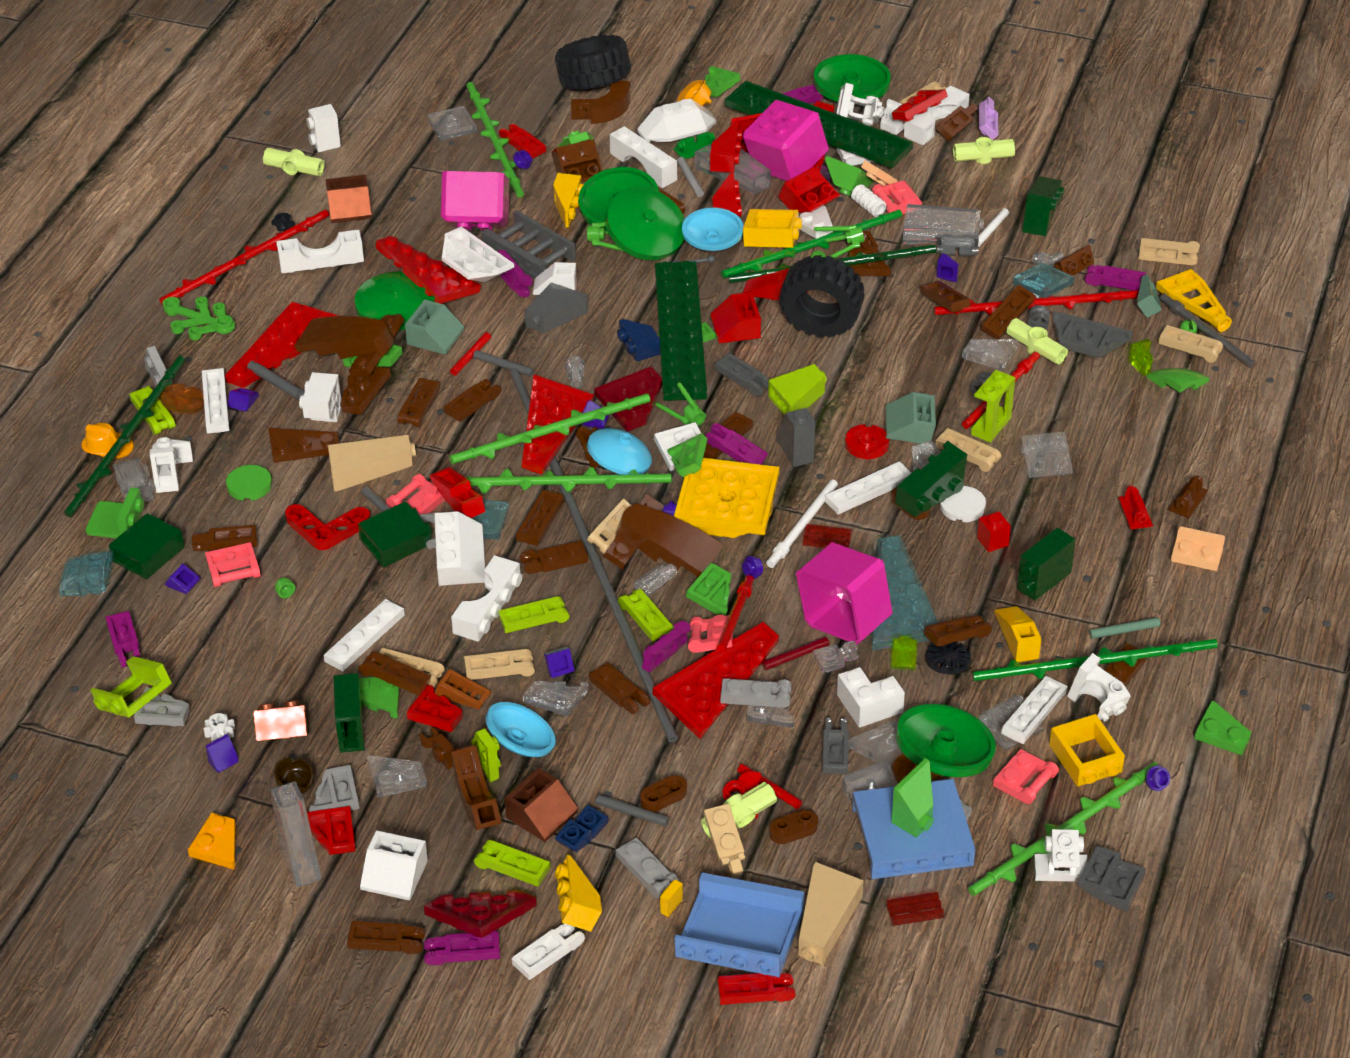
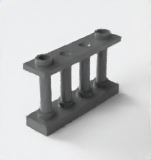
M517 210L514 211V224L504 231L496 234L489 229H485L481 232L482 241L497 252L498 250H505L524 273L534 279L546 270V266L562 256L572 262L576 260L575 243ZM517 231L525 234L514 242L506 240V238ZM532 239L539 242V244L528 251L520 248ZM546 248L554 251L542 260L535 256Z

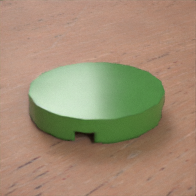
M258 465L238 467L229 473L226 479L228 493L233 498L243 501L244 498H250L251 501L265 496L270 491L272 483L268 470Z

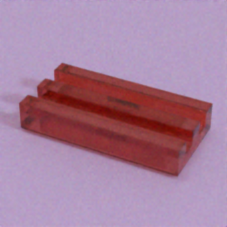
M806 524L803 546L826 548L833 542L849 548L852 529Z
M938 892L886 900V908L892 926L944 918V909L941 908L942 903L939 900Z

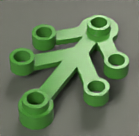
M168 297L163 300V309L167 315L175 316L179 314L191 318L183 321H173L171 323V331L174 334H180L184 332V328L191 327L188 329L189 338L191 340H198L205 333L216 331L221 334H228L235 329L234 320L225 314L226 308L224 303H215L212 306L213 314L218 316L213 318L210 316L208 299L206 297L195 299L196 308L200 310V313L180 306V301L176 297ZM208 324L207 326L197 327V325Z

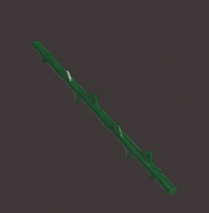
M935 244L920 247L912 246V248L873 254L859 252L856 256L839 259L848 266L909 256L916 257V255L936 253ZM781 264L778 268L753 272L750 270L746 273L728 275L729 283L747 281L748 279L793 266Z
M178 356L170 368L165 371V375L151 394L143 400V405L132 420L120 425L123 432L108 453L101 457V462L88 480L76 485L80 491L75 494V498L64 511L67 517L71 518L82 502L86 501L87 495L101 477L111 474V470L108 468L122 447L130 442V436L141 421L154 415V412L151 410L152 406L165 388L172 384L171 380L176 377V373L185 362L184 357Z

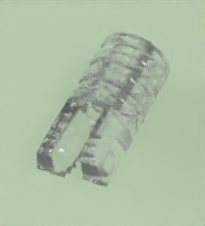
M667 564L652 568L634 582L635 590L640 588L648 597L674 577L677 573L676 567L673 564Z

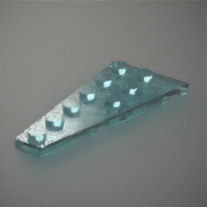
M897 535L878 539L877 558L884 561L893 614L873 630L872 651L929 641L924 635V628L937 624L938 621L902 537Z

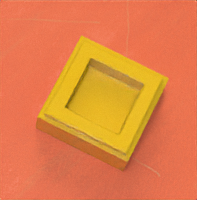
M677 880L672 881L660 895L661 914L669 917L683 900V883Z

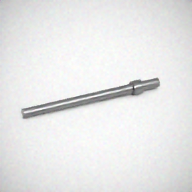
M1166 293L1160 296V300L1169 306L1170 311L1174 314L1182 316L1187 321L1193 320L1200 331L1212 339L1221 341L1225 350L1249 368L1255 365V360L1185 309V305L1180 301L1172 299Z

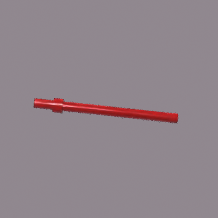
M1034 351L1027 359H1023L1017 365V369L1011 374V376L1015 377V382L1033 368V364L1040 358L1038 352ZM983 401L962 422V426L965 429H968L986 412L987 402Z
M747 575L744 582L739 585L737 599L716 647L719 653L726 651L746 599L751 596L754 577L751 575Z

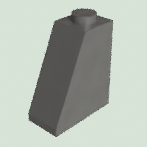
M551 282L525 309L526 327L545 333L588 312V295Z
M807 408L785 413L776 435L778 444L793 467L814 462L815 420Z

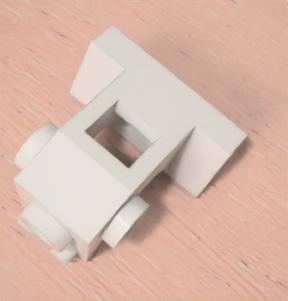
M845 83L841 87L836 114L862 121L861 123L868 126H873V123L878 124L879 118L883 117L884 107H882V102H880L879 98L867 96L866 99L857 98L852 95L853 85ZM854 104L865 106L863 115L853 112Z
M162 437L157 439L152 449H150L156 493L179 491L176 464L193 462L190 441L172 440Z
M1092 653L1079 668L1067 697L1074 702L1082 694H1090L1096 697L1101 703L1097 716L1100 720L1107 721L1109 716L1113 714L1117 716L1126 710V705L1131 695L1121 681L1098 666L1101 658Z
M1052 829L1050 836H1045V851L1048 854H1034L1035 881H1079L1088 863L1087 855H1079V852H1083L1084 839L1079 836V830ZM1069 867V871L1054 870V868Z

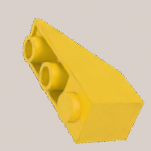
M557 173L553 184L554 202L565 227L569 228L571 220H575L576 208H579L578 197L584 184H581V175Z
M1018 606L994 610L1014 660L1023 662L1039 659L1041 637L1034 621Z
M567 855L564 862L560 863L555 871V878L558 883L557 894L560 901L558 910L561 911L562 923L591 932L602 913L600 895L574 859Z

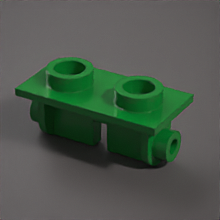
M708 131L696 135V141L693 136L680 139L673 150L679 157L684 159L708 153L711 151L712 140H715L714 133Z

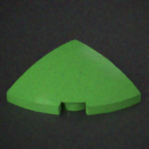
M1165 368L1147 374V378L1161 388L1169 385L1179 393L1189 387L1195 390L1209 382V377L1189 369Z

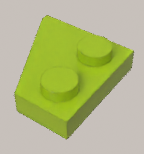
M482 729L475 733L471 743L477 747L483 773L492 782L499 779L498 768L501 767L497 756L499 744L494 736L491 737L486 729Z

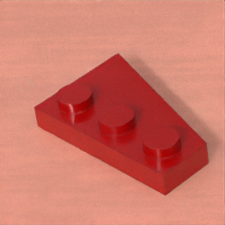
M946 89L919 90L916 97H910L908 99L909 102L900 105L892 112L893 119L907 122L914 119V115L928 111V107L941 104V100L948 97Z

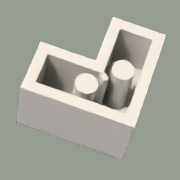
M312 372L309 381L305 383V393L300 396L299 406L303 409L304 418H311V420L337 422L341 413L338 374Z
M860 667L838 674L837 696L859 728L903 713L905 692L894 676L871 683Z

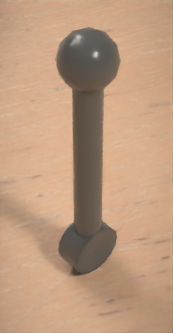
M710 255L707 258L689 261H696V263H713L715 261V257L713 255Z

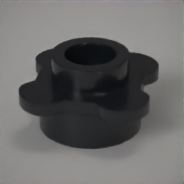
M278 213L271 221V224L277 227V231H285L295 226V221H291V216L288 213Z

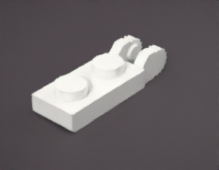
M563 924L555 930H550L513 956L512 965L526 978L531 980L571 950L578 948L584 942L585 935L577 931L574 935L572 934L567 938L573 932L574 926Z

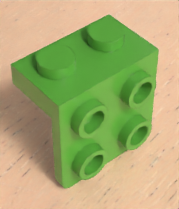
M130 487L124 503L98 502L85 529L86 534L117 538L136 523L144 508V499L141 498L139 488Z

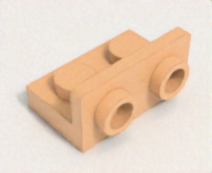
M1180 526L1171 561L1218 571L1225 536Z

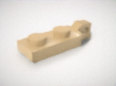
M729 803L704 810V817L718 861H721L722 865L728 864L732 877L742 875L743 868L740 860L745 859L744 849Z

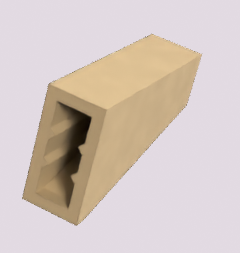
M409 435L328 445L334 492L413 466L412 457L416 456L415 444H410Z
M815 862L800 930L798 956L811 962L824 964L863 897L864 880Z

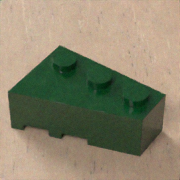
M1041 176L1037 178L1028 192L1023 233L1047 236L1056 208L1064 197L1065 188L1062 187L1063 180Z
M949 441L943 444L944 449L937 456L932 454L928 458L929 463L921 470L916 468L897 486L895 504L914 517L928 511L938 503H942L950 496L959 493L964 486L963 481L968 454Z

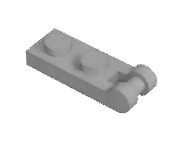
M723 679L721 703L785 708L790 705L791 697L789 693H791L792 684L788 680L765 682Z
M638 838L616 849V857L656 899L660 898V895L672 881H679L678 877L674 873H670Z

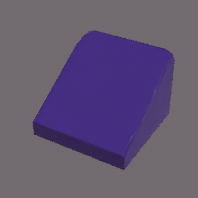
M942 253L938 260L937 278L957 282L959 264L945 253Z
M243 388L229 391L228 407L247 411L259 397V393Z
M588 400L583 413L602 407ZM610 415L605 416L604 420L594 419L584 422L583 426L604 429Z
M182 563L168 578L165 585L187 594L201 578Z
M227 734L206 745L208 762L217 772H221L239 762L236 751Z

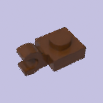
M435 728L430 729L431 738H426L423 734H420L421 745L425 748H432V754L438 763L441 762L448 770L454 767L450 751L455 750V748L442 734H438Z

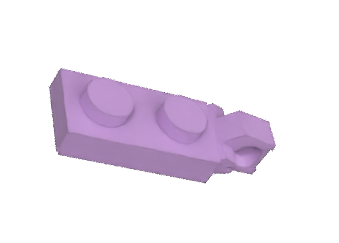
M987 97L979 105V129L983 135H987L993 140L998 136V112L994 110V101Z

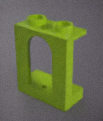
M995 370L974 394V397L987 402V409L971 428V435L991 443L1012 417L1015 377ZM1005 393V402L1003 408L999 406V403L1003 394Z
M135 656L131 657L126 661L132 673L130 677L111 692L95 688L90 690L94 697L93 702L95 706L101 711H107L128 718L172 684L162 663ZM141 684L153 686L132 704L126 705L124 698Z

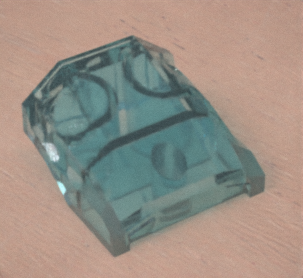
M112 550L87 553L67 559L60 581V596H84L88 593L95 595L103 593L107 588L106 578H108L111 571Z

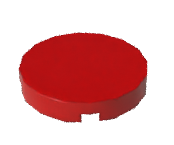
M866 424L852 427L847 432L845 447L851 455L857 458L875 459L883 456L888 451L889 439L886 438V431L876 425L866 427Z

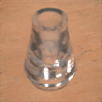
M579 356L567 358L564 364L570 386L576 389L583 386L586 366L583 359Z

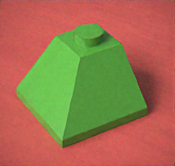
M829 156L825 158L834 185L840 188L839 192L844 195L850 196L856 186L862 184L867 188L874 181L865 175L866 172L862 169Z
M926 758L894 788L891 823L916 838L923 831H928L934 821L930 761Z

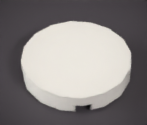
M963 486L959 493L950 496L940 503V510L944 516L950 520L956 521L958 519L962 520V522H971L979 519L984 514L986 508V500L983 494L969 486Z

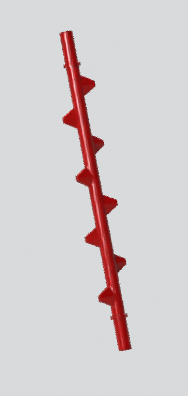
M324 209L311 217H307L306 220L284 232L276 233V236L256 247L245 246V253L220 266H215L213 270L194 280L183 279V286L177 287L174 291L159 298L160 303L163 305V300L168 297L182 298L184 294L205 283L216 284V277L238 265L246 264L247 260L266 250L277 251L276 241L286 240L299 232L307 231L308 227H313L314 224L329 217V212Z
M1119 290L1118 292L1095 294L1082 293L1081 295L1053 297L1048 292H1045L1042 298H1035L1029 309L1036 305H1064L1068 309H1073L1077 303L1101 301L1111 303L1113 300L1137 299L1139 290ZM970 299V307L962 308V311L951 312L947 308L939 306L934 307V315H958V313L981 311L991 315L1003 301L975 303Z

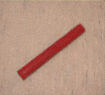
M485 332L450 369V373L456 376L473 358L474 352L476 350L480 351L491 339V335Z
M741 764L737 769V772L740 774L754 771L744 764ZM761 775L759 785L763 782L769 784L774 790L776 797L795 809L801 807L802 800Z

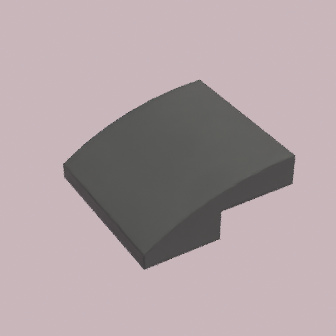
M1096 846L1078 881V886L1100 901L1128 912L1146 875V868L1122 861L1121 853Z

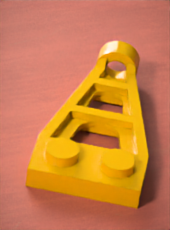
M1192 269L1157 281V290L1162 294L1166 293L1174 300L1180 301L1185 305V309L1210 322L1219 332L1226 331L1230 327L1231 318L1226 315L1225 310L1204 279ZM1195 289L1200 293V296L1192 299L1182 295ZM1208 302L1212 307L1204 309L1199 305Z

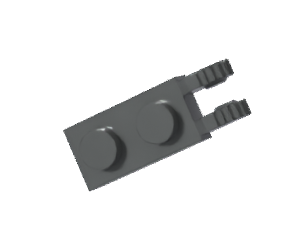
M731 353L714 363V370L744 388H748L751 394L759 397L763 394L762 388L768 390L770 379L763 375L761 371Z
M826 718L823 733L822 773L848 774L849 730H847V718H841L840 730H832L833 722L831 718Z

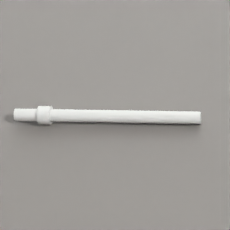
M833 479L829 481L785 539L775 546L773 554L766 562L768 567L774 568L780 559L785 558L790 550L789 547L824 504L825 495L833 492L838 486L837 481Z

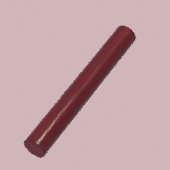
M827 637L765 660L762 662V667L767 671L830 645Z

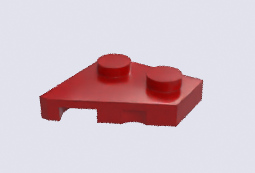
M428 685L407 710V719L452 732L462 719V710L456 705L451 704L444 695L440 697L436 695L434 687Z

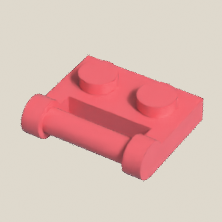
M898 181L885 186L877 184L872 188V192L886 203L888 213L900 209L902 214L922 209L921 200L905 181Z
M416 474L412 481L396 495L389 496L386 499V503L390 508L403 503L401 501L418 488L420 491L406 502L411 508H415L420 515L430 513L445 499L434 484L427 481L423 475Z
M251 542L205 552L214 588L220 587L222 583L252 576L253 578L261 577ZM250 566V568L219 574L221 572Z
M717 615L709 619L693 617L690 620V629L692 631L691 638L688 641V649L693 653L716 650L729 615ZM707 631V639L702 640L701 632ZM733 634L731 636L727 648L732 647Z
M1020 749L993 779V786L1026 804H1031L1045 783L1059 773V768L1054 762H1045ZM1037 771L1041 773L1029 787L1023 788Z

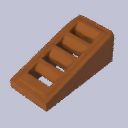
M448 669L437 684L435 694L439 697L444 695L450 701L480 710L492 691ZM476 694L481 696L478 700L474 699Z

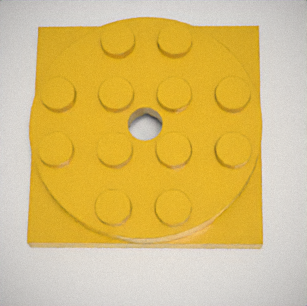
M703 458L701 469L694 474L684 477L674 517L683 520L708 535L736 538L748 533L765 535L768 520L773 509V499L780 467Z

